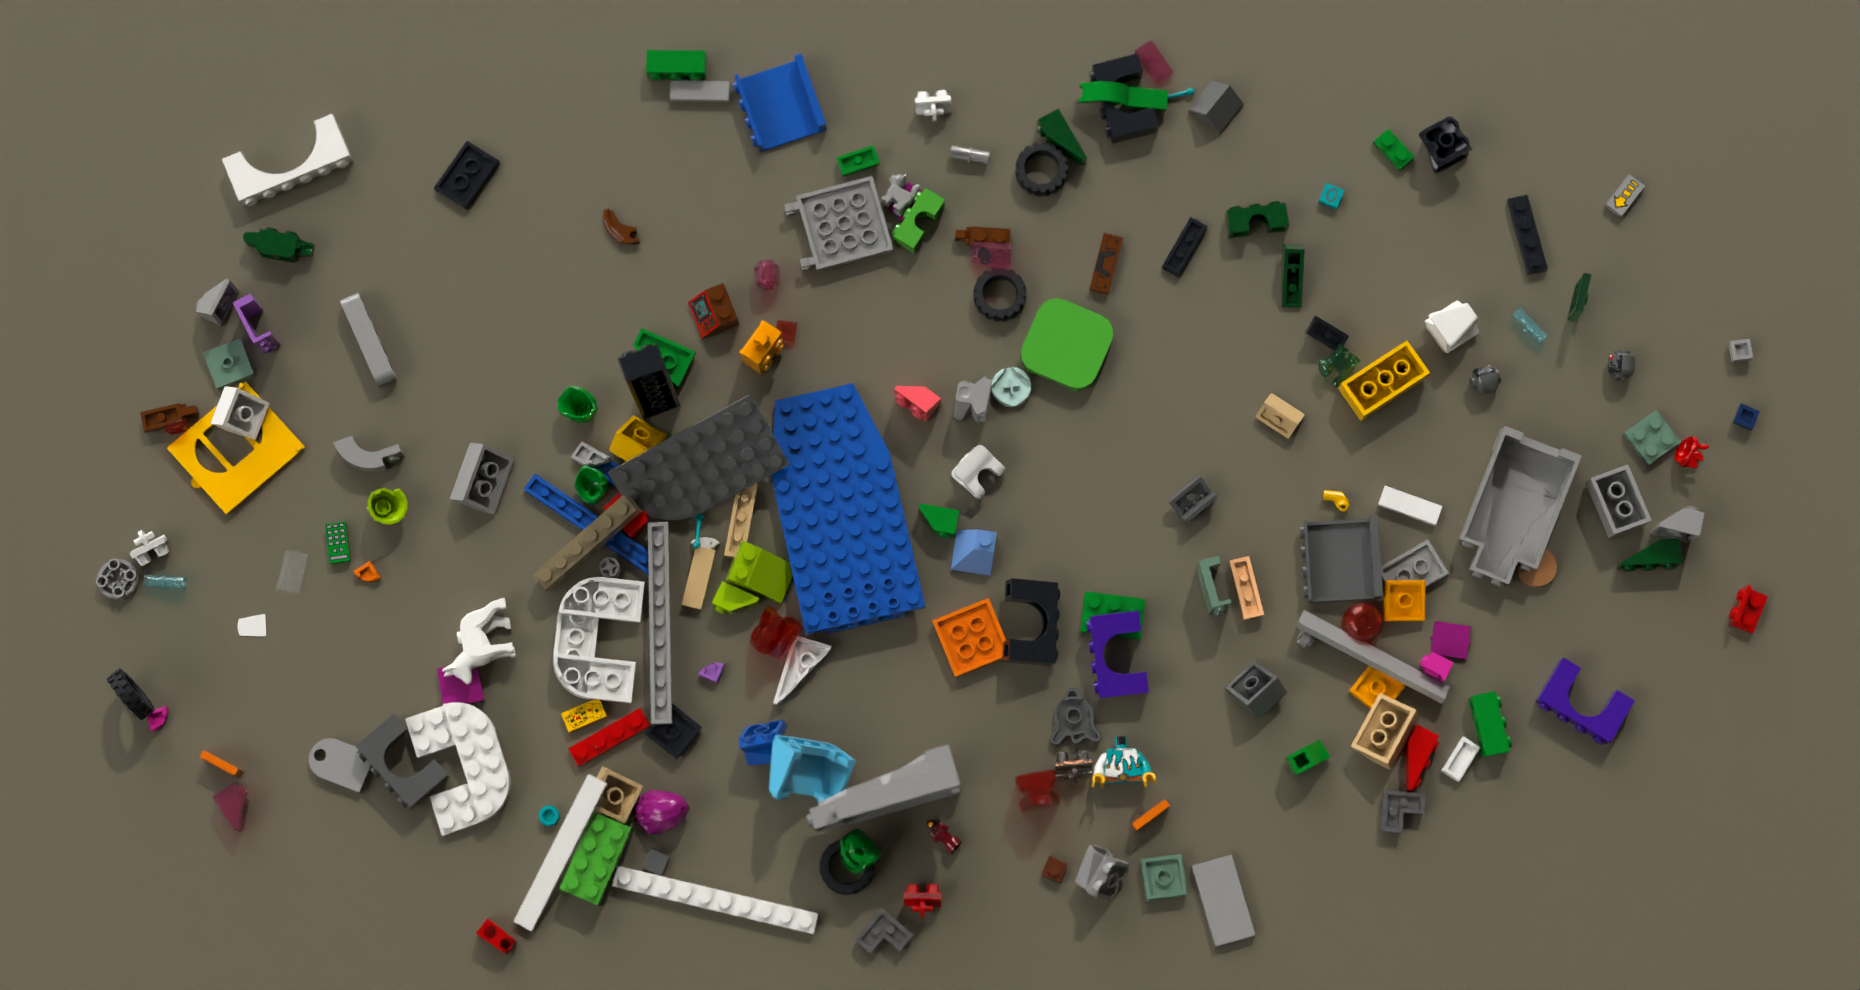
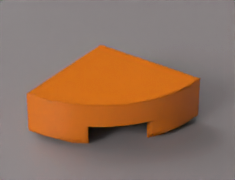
M371 561L353 571L359 579L366 582H375L381 579Z

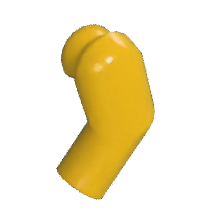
M1330 490L1323 491V500L1333 501L1342 512L1349 509L1350 502L1344 493Z

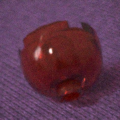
M1360 602L1347 608L1342 616L1341 625L1343 630L1354 639L1370 642L1381 632L1383 620L1378 608L1370 603Z

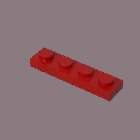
M641 708L568 749L576 764L580 767L649 728L650 724Z

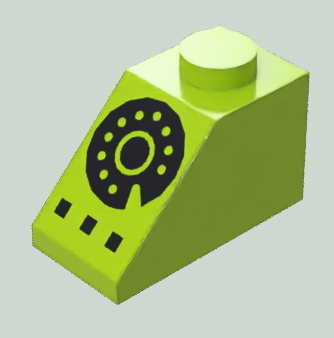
M722 581L712 601L715 611L726 615V613L734 614L757 606L760 603L759 597Z

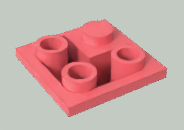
M896 386L894 388L895 402L904 409L906 407L913 411L912 415L919 420L924 419L928 421L941 404V398L926 387Z

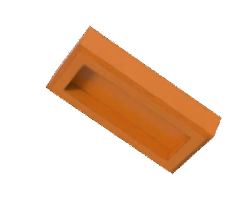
M203 750L200 754L201 759L233 776L240 777L243 773L241 769Z
M1163 800L1133 822L1132 828L1135 832L1169 808V803Z

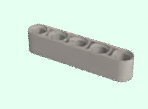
M359 292L340 300L378 387L397 379Z

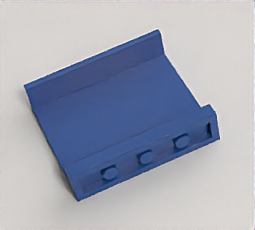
M801 53L794 55L795 61L741 79L738 74L734 75L736 82L732 84L735 93H740L741 100L738 101L742 112L746 111L748 117L745 118L747 128H752L754 135L751 136L754 147L758 146L760 152L827 131L826 122Z

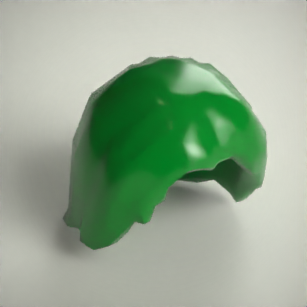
M569 386L557 400V409L561 415L578 424L592 421L598 410L597 400L583 387Z

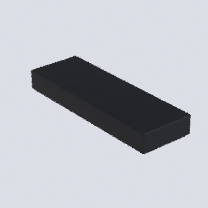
M1190 217L1161 268L1179 278L1208 226Z

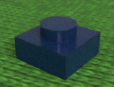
M1741 403L1732 423L1751 431L1760 411Z

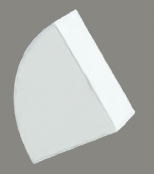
M701 537L699 539L700 547L712 550L720 544L714 538Z

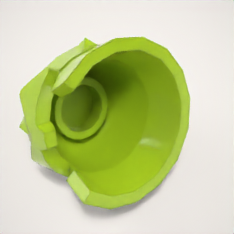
M381 488L371 492L366 509L374 521L392 525L404 518L408 510V501L400 488L394 491Z

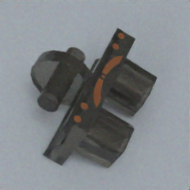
M1086 750L1076 752L1075 760H1069L1068 753L1066 752L1057 753L1055 776L1064 775L1065 779H1073V784H1078V778H1085V773H1092V758H1089Z

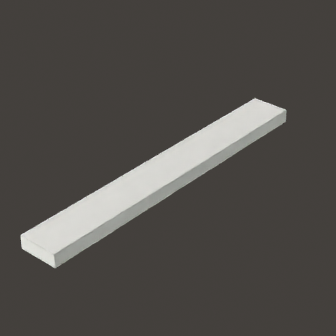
M590 774L587 775L513 922L530 931L534 930L607 783Z

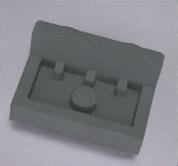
M1197 476L1167 501L1181 520L1189 522L1195 520L1203 509L1211 507L1218 496L1211 492L1201 476Z

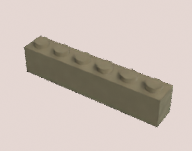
M623 495L533 573V576L545 590H553L643 511L630 496Z

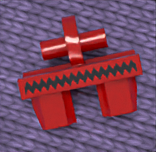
M908 884L906 893H904V907H912V912H920V918H925V912H933V907H941V893H939L938 885L929 884L927 885V893H919V885Z

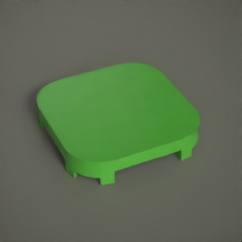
M1059 298L1049 299L1039 308L1022 345V363L1026 371L1032 375L1035 373L1068 387L1070 391L1084 390L1095 382L1109 350L1114 334L1112 325L1102 315Z

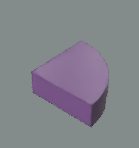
M709 664L702 668L698 676L718 683L725 664Z

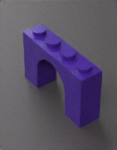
M1139 610L1090 616V620L1086 621L1087 632L1092 633L1089 649L1090 653H1094L1095 661H1091L1092 673L1097 674V682H1094L1095 694H1099L1100 698L1149 692L1146 671L1125 674L1116 673L1107 667L1103 658L1104 646L1111 637L1121 633L1141 631Z
M1563 657L1558 661L1535 702L1539 704V708L1555 713L1560 721L1564 723L1570 722L1575 725L1574 728L1578 732L1588 733L1593 736L1592 739L1598 744L1607 745L1614 738L1635 700L1616 690L1611 694L1603 710L1597 716L1588 717L1577 713L1569 702L1568 694L1581 668Z

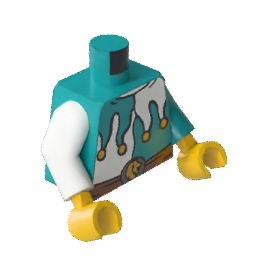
M1125 736L1115 737V749H1107L1106 753L1101 754L1094 766V776L1091 784L1094 787V784L1098 782L1101 784V788H1103L1104 784L1142 783L1143 781L1144 786L1147 787V781H1152L1156 785V778L1152 773L1150 764L1142 753L1137 752L1136 748H1127V737Z

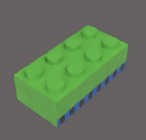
M593 812L559 889L601 906L634 830Z

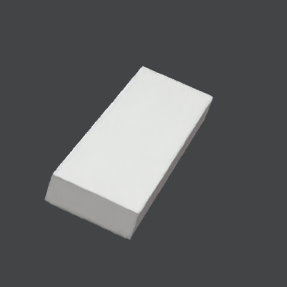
M1384 486L1378 502V506L1433 526L1436 525L1442 509L1441 505L1388 486Z

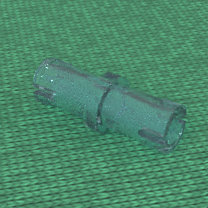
M1521 307L1512 314L1523 327L1522 330L1528 332L1539 344L1548 337L1536 324L1537 321L1535 319L1532 320Z
M146 574L144 579L147 580L143 582L144 587H157L163 590H168L169 588L185 590L187 586L183 585V583L187 584L186 577H174L168 574L160 576Z

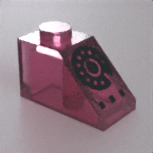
M972 242L971 262L989 268L1011 269V243Z
M231 783L214 795L213 799L235 831L241 832L244 830L249 800L246 797L248 792L242 784Z

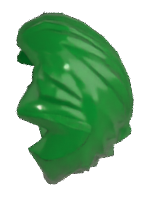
M584 465L575 478L574 487L582 502L596 504L600 503L605 497L608 490V480L600 470Z

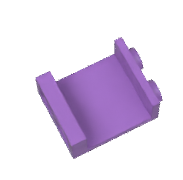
M251 293L233 302L254 345L262 353L274 351L277 348L276 346L280 345L279 340L271 331L258 336L249 319L263 311L259 302Z

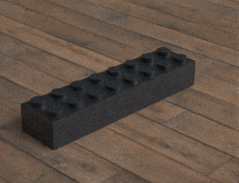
M658 344L645 345L637 352L628 351L618 358L626 383L643 420L681 406Z

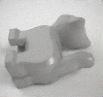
M906 174L892 175L889 179L891 186L886 195L880 200L881 204L885 207H888L892 202L895 203L893 205L895 208L894 213L900 217L905 212V209L912 204L917 192L921 189L919 184L913 186L911 192L902 189L906 184Z

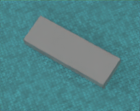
M671 81V102H729V81Z

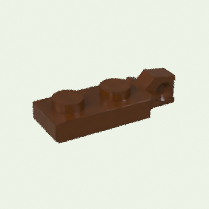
M966 227V230H956L955 241H965V245L970 246V248L976 246V248L985 247L986 249L1009 250L1011 229Z
M176 403L140 412L144 432L148 433L189 422V418L199 415L198 407L195 405L187 407L186 404Z

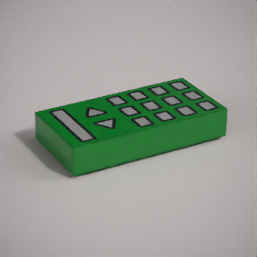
M343 521L325 524L329 564L351 562L347 523Z

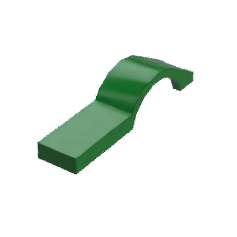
M1109 81L1083 82L1079 84V88L1083 89L1082 98L1078 99V103L1090 104L1092 102L1105 101L1118 103L1126 108L1145 110L1154 108L1155 111L1165 112L1167 110L1168 90L1129 87L1121 83Z

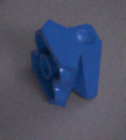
M775 720L767 724H754L744 729L739 737V747L744 751L748 766L771 764L772 742L775 735H785L787 729L785 721Z

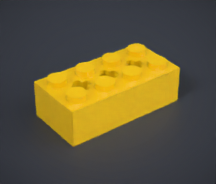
M1406 340L1342 382L1338 390L1359 420L1362 421L1427 379L1430 372ZM1397 368H1402L1404 370L1403 373L1398 372ZM1381 378H1382V380L1386 379V380H1387V383H1386V384H1385V383H1382V382L1380 381ZM1369 389L1371 391L1370 395L1366 394L1364 390L1367 391Z

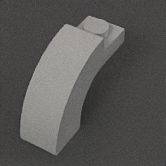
M353 436L333 442L339 454L350 465L367 472L388 470L385 462L393 463L404 456L399 444L380 451L368 452L358 446L357 440Z

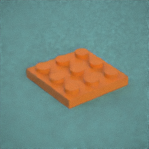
M989 598L932 620L955 678L1003 658V641H1006V638Z

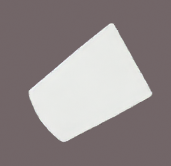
M265 614L239 619V635L266 636Z

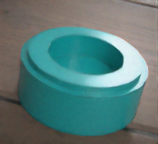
M544 806L539 812V820L543 825L551 827L559 822L560 813L554 806Z

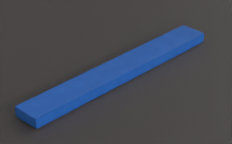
M537 474L533 475L523 489L526 493L582 531L599 517ZM621 531L604 545L649 575L648 550Z

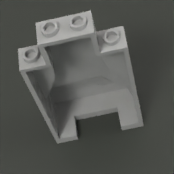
M1507 426L1502 427L1498 432L1491 450L1492 455L1458 539L1462 541V546L1470 549L1477 547L1468 569L1473 572L1472 576L1479 579L1487 577L1492 579V584L1503 587V584L1509 585L1517 563L1520 564V569L1531 572V569H1538L1582 456L1564 448L1558 450L1523 436V432Z
M949 744L924 751L923 755L901 769L845 789L819 802V806L809 808L810 814H807L811 829L815 828L816 832L838 826L845 827L960 794V782Z

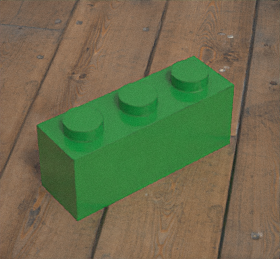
M647 50L646 74L647 78L652 81H662L663 79H670L671 81H682V79L701 81L706 79V50Z
M1496 691L1470 696L1468 701L1479 746L1481 747L1482 758L1510 752L1512 743L1510 736H1506L1505 728L1507 723L1505 716L1501 715L1500 708L1502 707L1500 696L1496 695Z

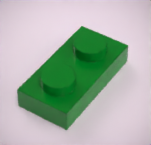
M1389 129L1385 130L1373 141V144L1399 171L1415 158L1412 152Z
M874 145L836 157L842 177L880 165Z

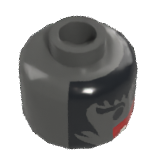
M1616 350L1614 354L1609 356L1608 373L1614 376L1615 380L1625 381L1627 377L1634 374L1635 357L1630 354V351Z
M1491 365L1474 369L1469 381L1472 389H1476L1478 393L1483 394L1496 390L1498 384L1501 383V377L1497 368L1494 369Z

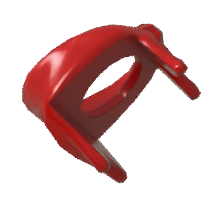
M1690 436L1679 444L1674 455L1675 461L1681 467L1696 469L1698 468V459L1701 462L1704 460L1702 453L1698 449L1706 450L1709 448V445L1700 444L1697 437Z

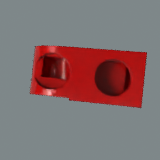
M489 918L485 920L476 932L477 935L506 955L509 954L518 942Z

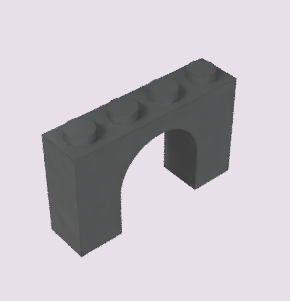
M393 713L356 745V748L359 750L356 754L363 762L368 760L372 765L369 769L378 778L381 775L386 781L383 783L384 786L391 793L395 791L399 795L397 800L404 808L409 806L412 810L443 783L449 775L435 759L419 773L409 778H400L388 771L386 766L388 750L408 732L405 725Z

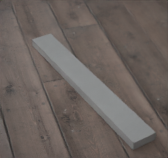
M1303 610L1296 625L1297 628L1441 704L1444 702L1449 690V686Z

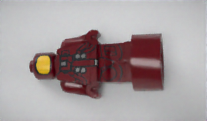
M933 820L926 822L927 827L931 829L930 835L934 841L938 843V840H940L945 845V849L951 854L961 845L962 841L958 837H953L947 832L950 827L941 822L936 824Z

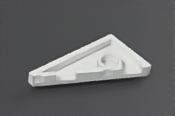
M794 635L773 704L779 705L828 654L832 646Z

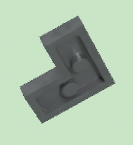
M1383 790L1381 832L1402 834L1404 813L1424 815L1425 794Z
M881 908L855 941L870 954L884 938L901 951L913 937V934Z

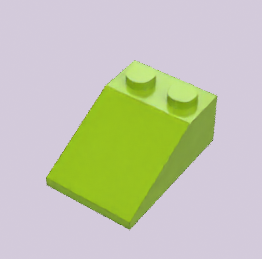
M742 541L739 544L725 581L782 603L793 574L790 562L760 547Z

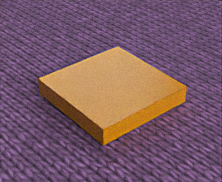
M1384 580L1383 621H1425L1426 580Z
M1368 666L1348 692L1371 709L1379 693L1395 700L1406 685Z

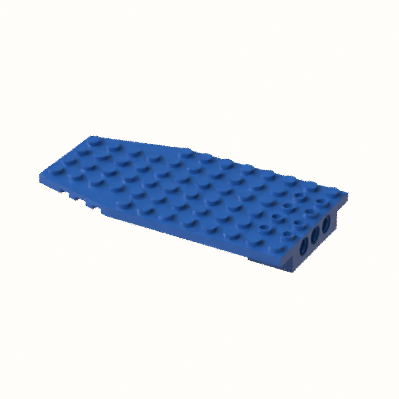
M852 383L775 400L774 436L790 465L772 474V483L806 635L826 631L827 634L862 627L906 617V612L926 608L891 455L855 385Z

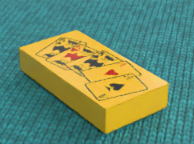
M595 699L561 713L569 733L607 717L601 700Z

